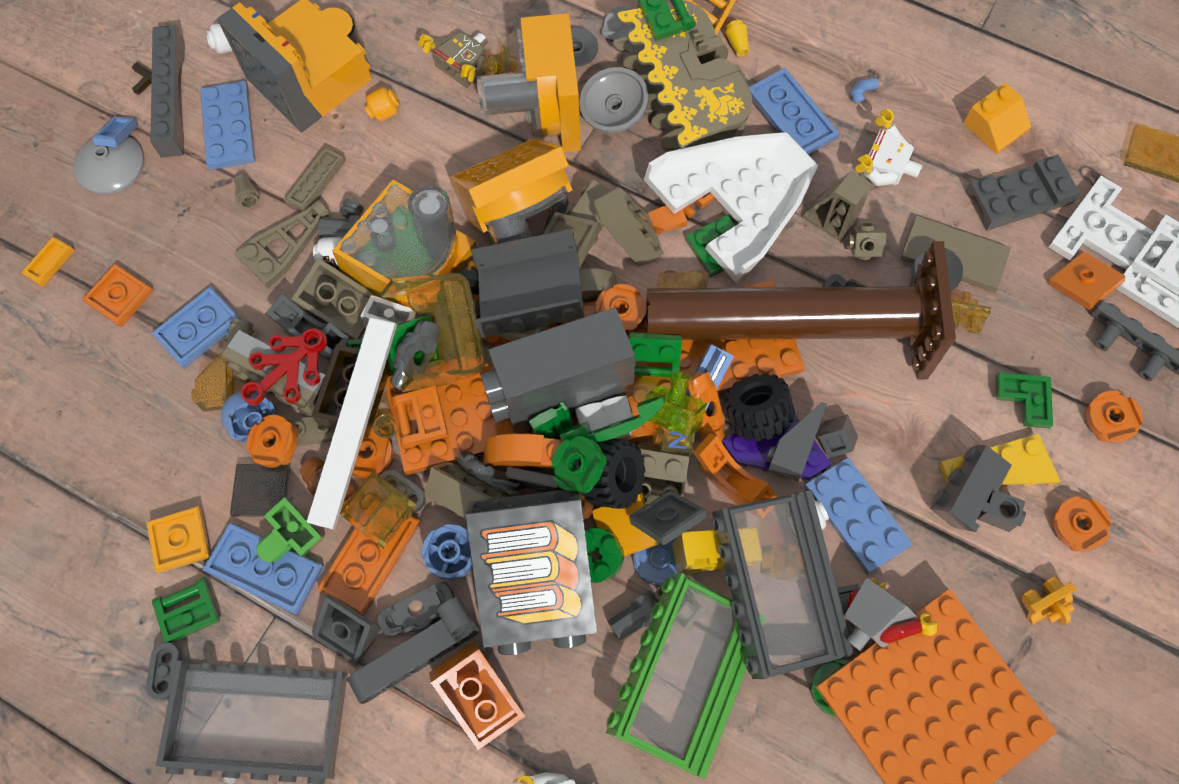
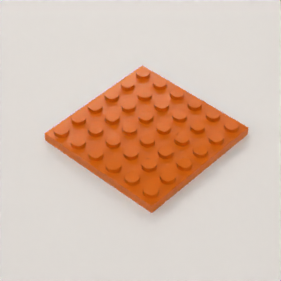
M950 588L944 590L914 613L919 621L923 613L930 614V623L934 621L938 623L936 634L932 636H926L922 633L888 644L883 648L874 642L815 686L883 784H992L1057 733Z

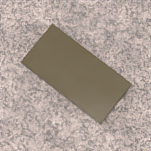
M916 216L901 260L913 264L915 258L922 251L929 249L933 241H944L945 248L953 251L962 262L963 276L961 281L992 292L997 291L1011 250L1010 247Z

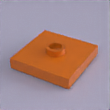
M1083 252L1049 279V285L1090 310L1123 284L1126 276L1088 253Z

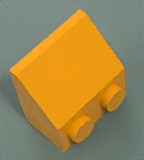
M1006 82L973 105L964 121V124L996 154L1031 129L1023 98Z

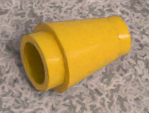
M735 20L727 24L725 35L738 57L747 55L750 52L747 25L742 20Z

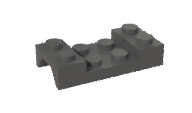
M1058 154L1038 160L1034 166L997 178L990 175L971 181L965 191L968 196H975L984 212V228L986 231L1073 204L1081 194Z

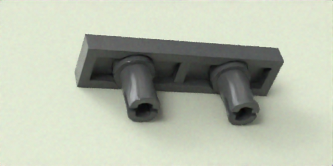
M1105 301L1090 315L1106 326L1094 341V345L1097 348L1107 351L1117 337L1121 336L1150 356L1138 372L1141 378L1146 381H1152L1163 366L1179 375V348H1173L1165 342L1162 336L1157 333H1151L1143 327L1141 322L1127 317L1121 313L1116 305L1106 303Z

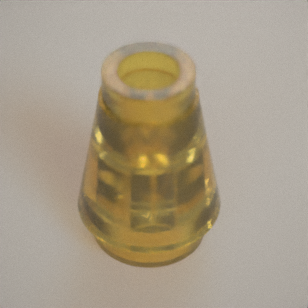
M382 407L377 410L373 430L379 437L391 438L398 432L399 422L389 408Z

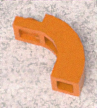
M710 433L693 451L701 463L699 465L701 471L722 493L737 505L777 497L769 483L752 476L734 461L718 436ZM775 505L747 512L763 519Z
M535 434L493 436L485 441L483 465L493 467L495 471L507 472V467L515 466L554 468L552 467L553 455L557 447L564 440L544 438V435Z

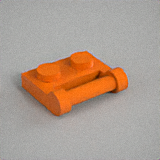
M436 386L391 398L392 407L396 409L402 438L400 443L402 449H410L418 444L448 437ZM411 403L413 404L419 433L416 434L411 432L406 406Z

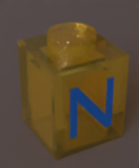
M659 421L658 428H655L653 432V443L661 452L692 455L696 429L689 424Z

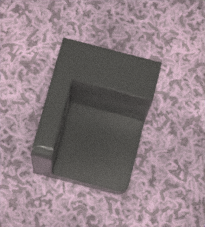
M847 414L825 421L818 437L828 457L831 458L853 452L858 435Z

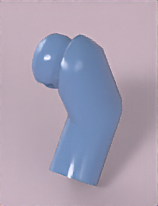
M877 77L860 80L854 84L850 90L854 103L864 101L865 91L878 89Z

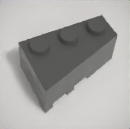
M975 445L969 448L963 457L965 459L964 462L949 475L948 484L933 497L932 501L934 503L930 510L954 528L977 532L980 526L976 523L981 511H988L990 504L986 502L992 491L998 492L1012 464L987 445Z

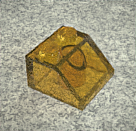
M372 472L341 510L340 515L362 534L384 548L394 538L401 525L409 519L417 505L375 472Z

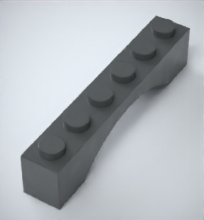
M176 25L153 27L150 142L161 158L184 155V133L178 100V76L180 67L185 60V42Z

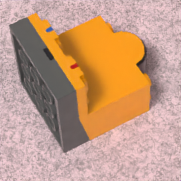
M300 0L267 24L266 20L252 7L246 9L239 2L217 18L245 78L301 133L372 80L369 72L370 65L365 60L366 52L363 49L355 20L344 9L333 7L321 10L315 2L312 4L309 0Z

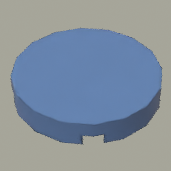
M675 539L666 545L659 543V545L634 553V568L641 579L648 584L660 586L670 574H677L672 546Z

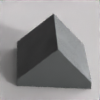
M328 594L324 599L312 637L357 666L381 629L372 621Z

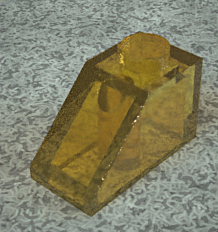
M222 353L195 378V388L192 389L191 396L193 402L203 412L221 410L224 402L229 396L234 394L233 371L226 367L227 362L221 356Z

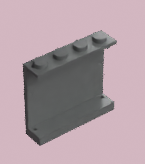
M572 229L472 249V257L478 268L480 318L475 319V323L482 337H493L514 331L519 332L524 329L544 327L554 323L573 321L585 317L578 250Z

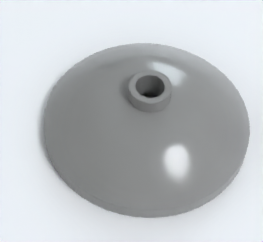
M622 67L607 68L594 74L584 85L579 99L580 110L585 121L594 129L605 133L622 132L633 127L644 116L649 103V93L644 80L636 72ZM615 106H620L619 109L614 110Z
M130 136L118 147L94 145L92 138L79 149L73 162L74 176L79 184L91 193L99 195L115 194L127 189L139 178L144 168V153L136 140Z

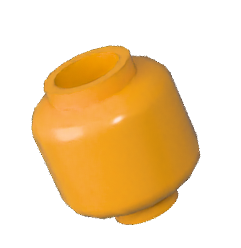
M381 87L366 96L367 106L364 108L371 119L376 118L379 122H384L399 112L398 106L401 104L392 89L388 90L385 87Z

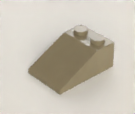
M318 258L291 298V301L319 322L325 324L331 322L349 338L357 339L365 327L360 315L371 295H376Z

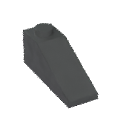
M821 402L779 440L777 447L771 446L766 461L771 462L768 469L769 472L796 482L799 481L827 403Z

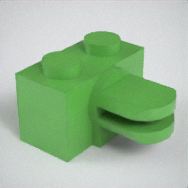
M284 497L264 515L274 529L258 543L256 550L259 558L263 561L276 562L292 548L300 556H306L325 537L313 524L307 523V518L290 499Z

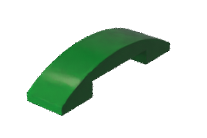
M664 394L639 402L637 405L638 415L591 431L588 421L562 430L560 438L565 441L567 439L572 440L576 438L575 436H583L594 442H601L625 435L646 423L661 409L665 403Z

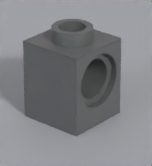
M992 491L986 501L990 504L987 512L981 511L978 520L1010 532L1017 526L1020 527L1026 516V512L1023 511L1026 501L1001 491ZM1000 507L1008 511L1009 517L1004 516L1000 512Z

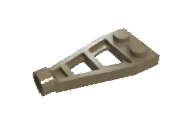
M317 200L305 211L251 239L235 255L269 288L289 270L318 231L319 220L322 217H328L330 213ZM302 224L306 228V232L297 241H293L287 235V232L296 225ZM278 239L285 240L288 243V250L280 259H274L266 251V246Z

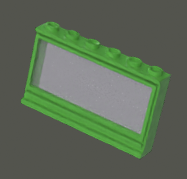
M683 573L670 574L662 585L663 594L660 601L652 609V621L649 628L641 636V647L638 655L634 656L630 663V674L627 682L622 684L618 692L619 701L617 706L608 716L606 723L608 728L605 734L688 774L705 779L746 672L745 659L747 656L745 648L739 640L738 632L740 627L738 619L732 611V600L688 578ZM759 614L761 625L763 626L766 617Z

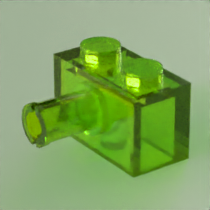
M673 372L670 389L659 385L646 394L645 400L662 394L665 397L664 405L648 421L690 437L701 427L707 403L685 395L690 376L685 374L683 378V372Z

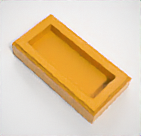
M52 236L21 273L41 287H44L75 250Z

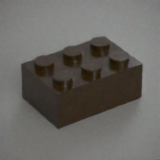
M336 344L311 415L319 426L336 429L360 349ZM388 359L386 360L364 437H369L391 370Z

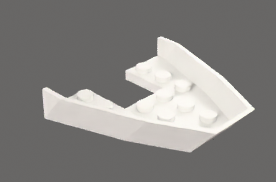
M787 132L738 136L667 152L648 164L644 181L673 214L707 193L713 194L739 224L708 243L705 249L733 281L738 284L764 257L802 202L818 164Z

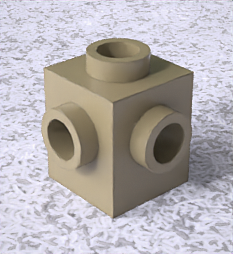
M860 223L859 226H852L851 234L847 236V248L851 250L854 257L861 260H870L872 257H884L887 232L882 226H875L873 223Z

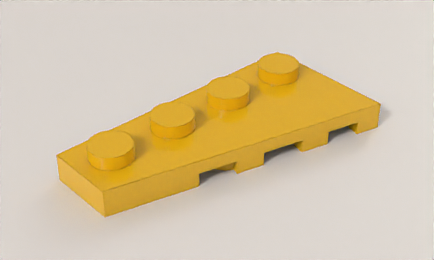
M1039 434L990 447L1012 464L1000 487H1008L1009 485L1034 486L1036 484L1057 485L1061 482ZM964 455L940 462L939 467L946 484L949 482L948 477L951 472L959 468L964 462Z

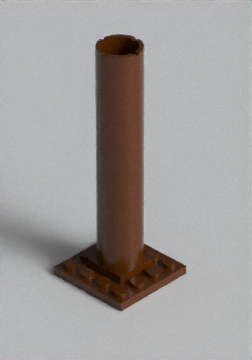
M933 241L929 250L925 252L922 263L918 264L916 274L911 277L909 286L647 288V334L682 335V340L910 338V346L914 347L915 354L912 359V368L917 372V380H928L956 340L944 241Z

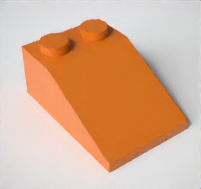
M476 640L429 672L431 684L478 750L525 717Z

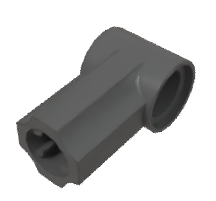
M352 215L348 219L322 217L318 223V235L320 239L324 237L343 238L361 216Z
M651 591L636 598L630 604V607L607 621L619 642H622L644 626L645 628L649 627L652 621V609L658 603Z

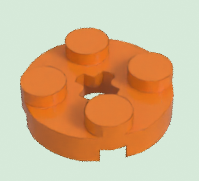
M626 284L613 285V288L608 289L606 292L605 290L601 292L596 301V313L625 305L627 312L619 314L626 334L635 333L637 328L643 324L647 310L646 302L640 295V292L635 287Z
M1105 391L1100 393L1086 407L1087 423L1096 435V438L1102 442H1125L1137 434L1143 422V413L1139 404L1131 397L1127 398L1120 395L1122 392ZM1109 411H1112L1114 415L1118 414L1120 416L1117 422L1110 419Z
M268 415L262 418L264 421L259 425L255 424L247 437L246 447L252 455V460L268 468L289 464L297 447L298 428L289 420L279 415ZM276 435V442L271 446L268 444L269 439H273Z
M372 427L369 437L363 436L352 472L353 476L362 479L379 477L390 466L393 459V447L389 438L380 429ZM366 447H370V450L373 452L368 458H364L360 454L361 451L366 450Z
M1076 496L1067 499L1057 507L1055 514L1051 518V524L1058 538L1072 551L1079 552L1090 551L1104 544L1110 535L1108 532L1111 520L1108 512L1099 502ZM1076 518L1087 521L1085 525L1087 530L1077 526Z

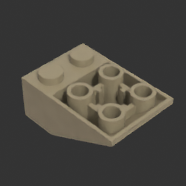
M638 444L637 447L641 450V456L644 457L646 469L644 473L645 482L642 485L643 490L641 492L646 505L670 490L683 497L690 452Z

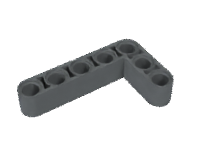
M459 597L452 598L438 607L437 613L441 618L440 621L370 662L347 678L359 704H365L479 633V629Z

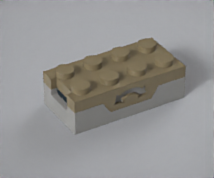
M238 330L221 356L227 362L226 367L235 372L234 376L244 383L249 381L259 383L278 365H266L262 370H255L249 364L250 355L255 352L262 354L284 353L274 352L269 345ZM262 358L256 359L254 364H259ZM300 362L298 390L301 393V399L294 405L298 406L297 409L301 413L311 417L325 374L319 372L321 381L315 386H310L303 379V373L307 370V365ZM286 373L265 394L268 395L271 392L277 395L276 398L280 402L289 406L290 403L283 397L287 381ZM316 374L309 375L308 380H313ZM296 392L289 393L288 398H293Z

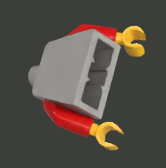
M866 578L860 588L849 594L845 618L856 629L848 637L847 641L859 651H861L870 638L883 648L888 644L920 633L932 636L937 632L938 623L935 621L930 623V614L923 613L919 621L916 619L917 616L905 604L886 591V583L883 582L878 585V580L875 578Z

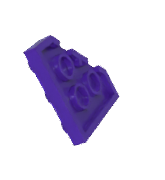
M794 414V421L790 423V427L787 430H783L781 435L772 436L773 438L769 440L766 438L762 439V441H756L755 439L749 441L745 440V437L740 438L737 436V433H734L723 440L722 444L739 466H752L768 471L771 462L766 461L771 446L777 447L779 440L798 424L800 420ZM815 440L800 477L801 479L810 480L832 465Z

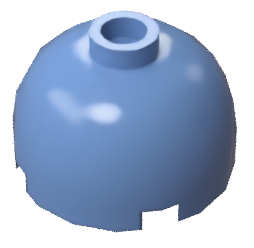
M238 391L229 396L221 408V423L231 438L247 443V437L251 428L255 424L259 425L264 421L262 418L268 415H275L276 410L272 402L266 397L258 405H249L241 397V391ZM253 393L251 399L256 398L259 393Z
M443 525L444 527L430 532L423 543L422 557L424 564L433 575L440 579L450 581L461 579L470 573L473 568L468 530L459 525Z

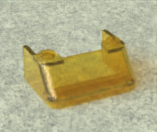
M450 273L400 277L390 280L381 292L382 298L407 296L409 306L413 311L419 314L430 313L432 323L437 324L441 329L437 345L440 360L430 362L425 367L424 374L412 375L401 386L402 392L424 389L431 386L441 387L476 375L484 369L486 357L481 334L475 323L477 317L470 285L463 275Z

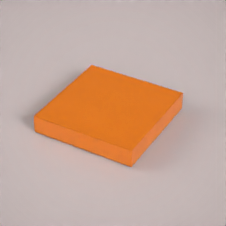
M114 264L82 300L113 323L122 327L154 290L117 264Z

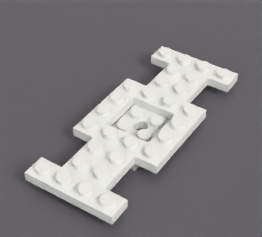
M1100 176L1049 245V248L1071 260L1082 244L1086 245L1125 270L1123 273L1126 276L1125 282L1116 290L1179 328V222L1165 215L1154 231L1111 205L1122 188L1105 177Z

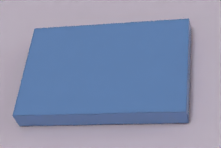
M210 286L151 334L185 369L228 334L229 323H232L234 318H241Z

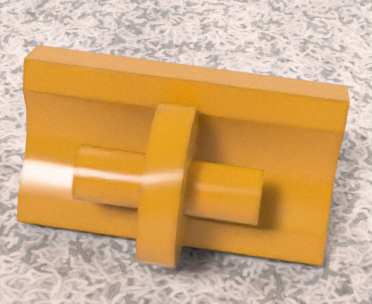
M1054 576L1043 584L1042 589L1046 592V597L1042 598L1034 589L1023 594L1021 602L1028 610L1027 620L1032 625L1045 617L1049 623L1057 620L1060 624L1066 625L1071 622L1069 613L1074 610L1071 604L1073 601L1072 593L1077 589L1071 582L1064 585Z

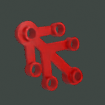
M308 329L299 337L274 335L269 339V346L277 353L284 351L286 347H299L292 354H262L260 352L251 354L249 364L255 370H262L266 365L278 366L259 383H246L241 389L243 400L253 406L260 404L265 398V392L287 373L283 397L290 404L299 402L301 399V393L298 390L299 363L304 357L307 356V370L303 373L305 382L310 386H315L321 381V375L317 371L318 356L327 346V337L319 329ZM313 340H319L317 344L310 345ZM282 341L279 346H274L275 342ZM262 358L259 364H254L256 359ZM316 374L313 380H308L309 375ZM296 392L293 398H288L289 393ZM253 393H259L256 398L251 399Z

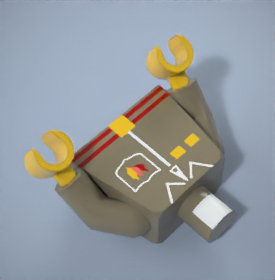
M458 33L454 37L443 40H433L432 37L425 34L420 36L418 46H423L425 53L433 51L435 66L464 87L468 88L475 79L483 78L486 74L487 59L483 47L488 41L483 34L478 33L471 39L464 33Z

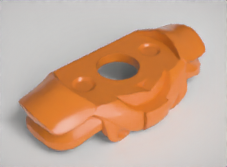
M698 372L687 381L690 396L685 399L688 420L691 422L693 430L700 433L702 441L712 433L718 436L722 442L725 438V421L716 385L709 372ZM712 401L714 412L711 416H707L705 411L706 405Z

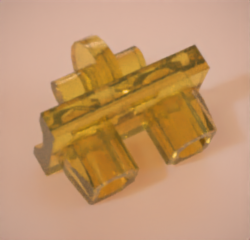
M503 45L500 53L496 55L491 54L488 56V59L482 62V70L488 73L492 80L515 78L517 76L510 74V72L512 73L517 68V58L509 55V47Z
M964 291L961 298L953 296L951 302L955 329L959 326V321L967 322L968 332L980 333L991 313V307L978 305V300L970 299L971 294L968 291Z

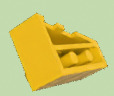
M740 525L738 530L747 566L757 565L762 561L756 528H747V525ZM713 529L684 532L675 539L672 546L677 573L692 574L725 569L724 561L721 560L718 553L720 545L718 536Z

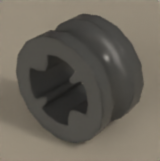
M344 199L343 206L339 212L348 219L352 215L360 216L359 213L363 212L364 207L355 200Z

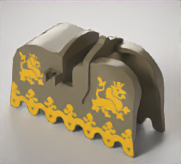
M672 0L666 1L675 22L681 21ZM683 0L689 15L693 16L696 22L695 27L691 30L655 41L641 9L635 8L617 13V19L621 24H631L634 26V29L628 35L613 41L616 51L628 52L630 54L623 62L624 68L637 71L647 86L649 93L647 110H656L658 113L652 118L651 125L656 130L664 129L667 131V134L661 139V146L666 150H679L741 136L753 104L752 94L746 83L747 78L745 74L742 73L738 65H731L726 60L728 49L721 37L716 35L707 13L700 6Z

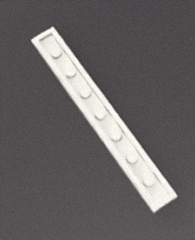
M371 317L369 319L307 523L332 530L336 528L397 325L395 323Z

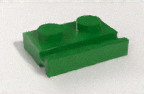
M563 401L559 403V408L555 410L550 408L547 411L540 412L529 421L533 434L544 435V438L561 440V431L573 426L569 410Z

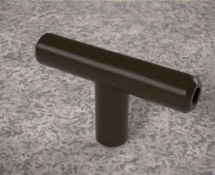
M136 62L133 64L132 69L143 78L132 90L135 94L140 95L151 84L152 72Z

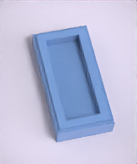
M114 116L92 137L94 145L118 147L138 127L136 119Z

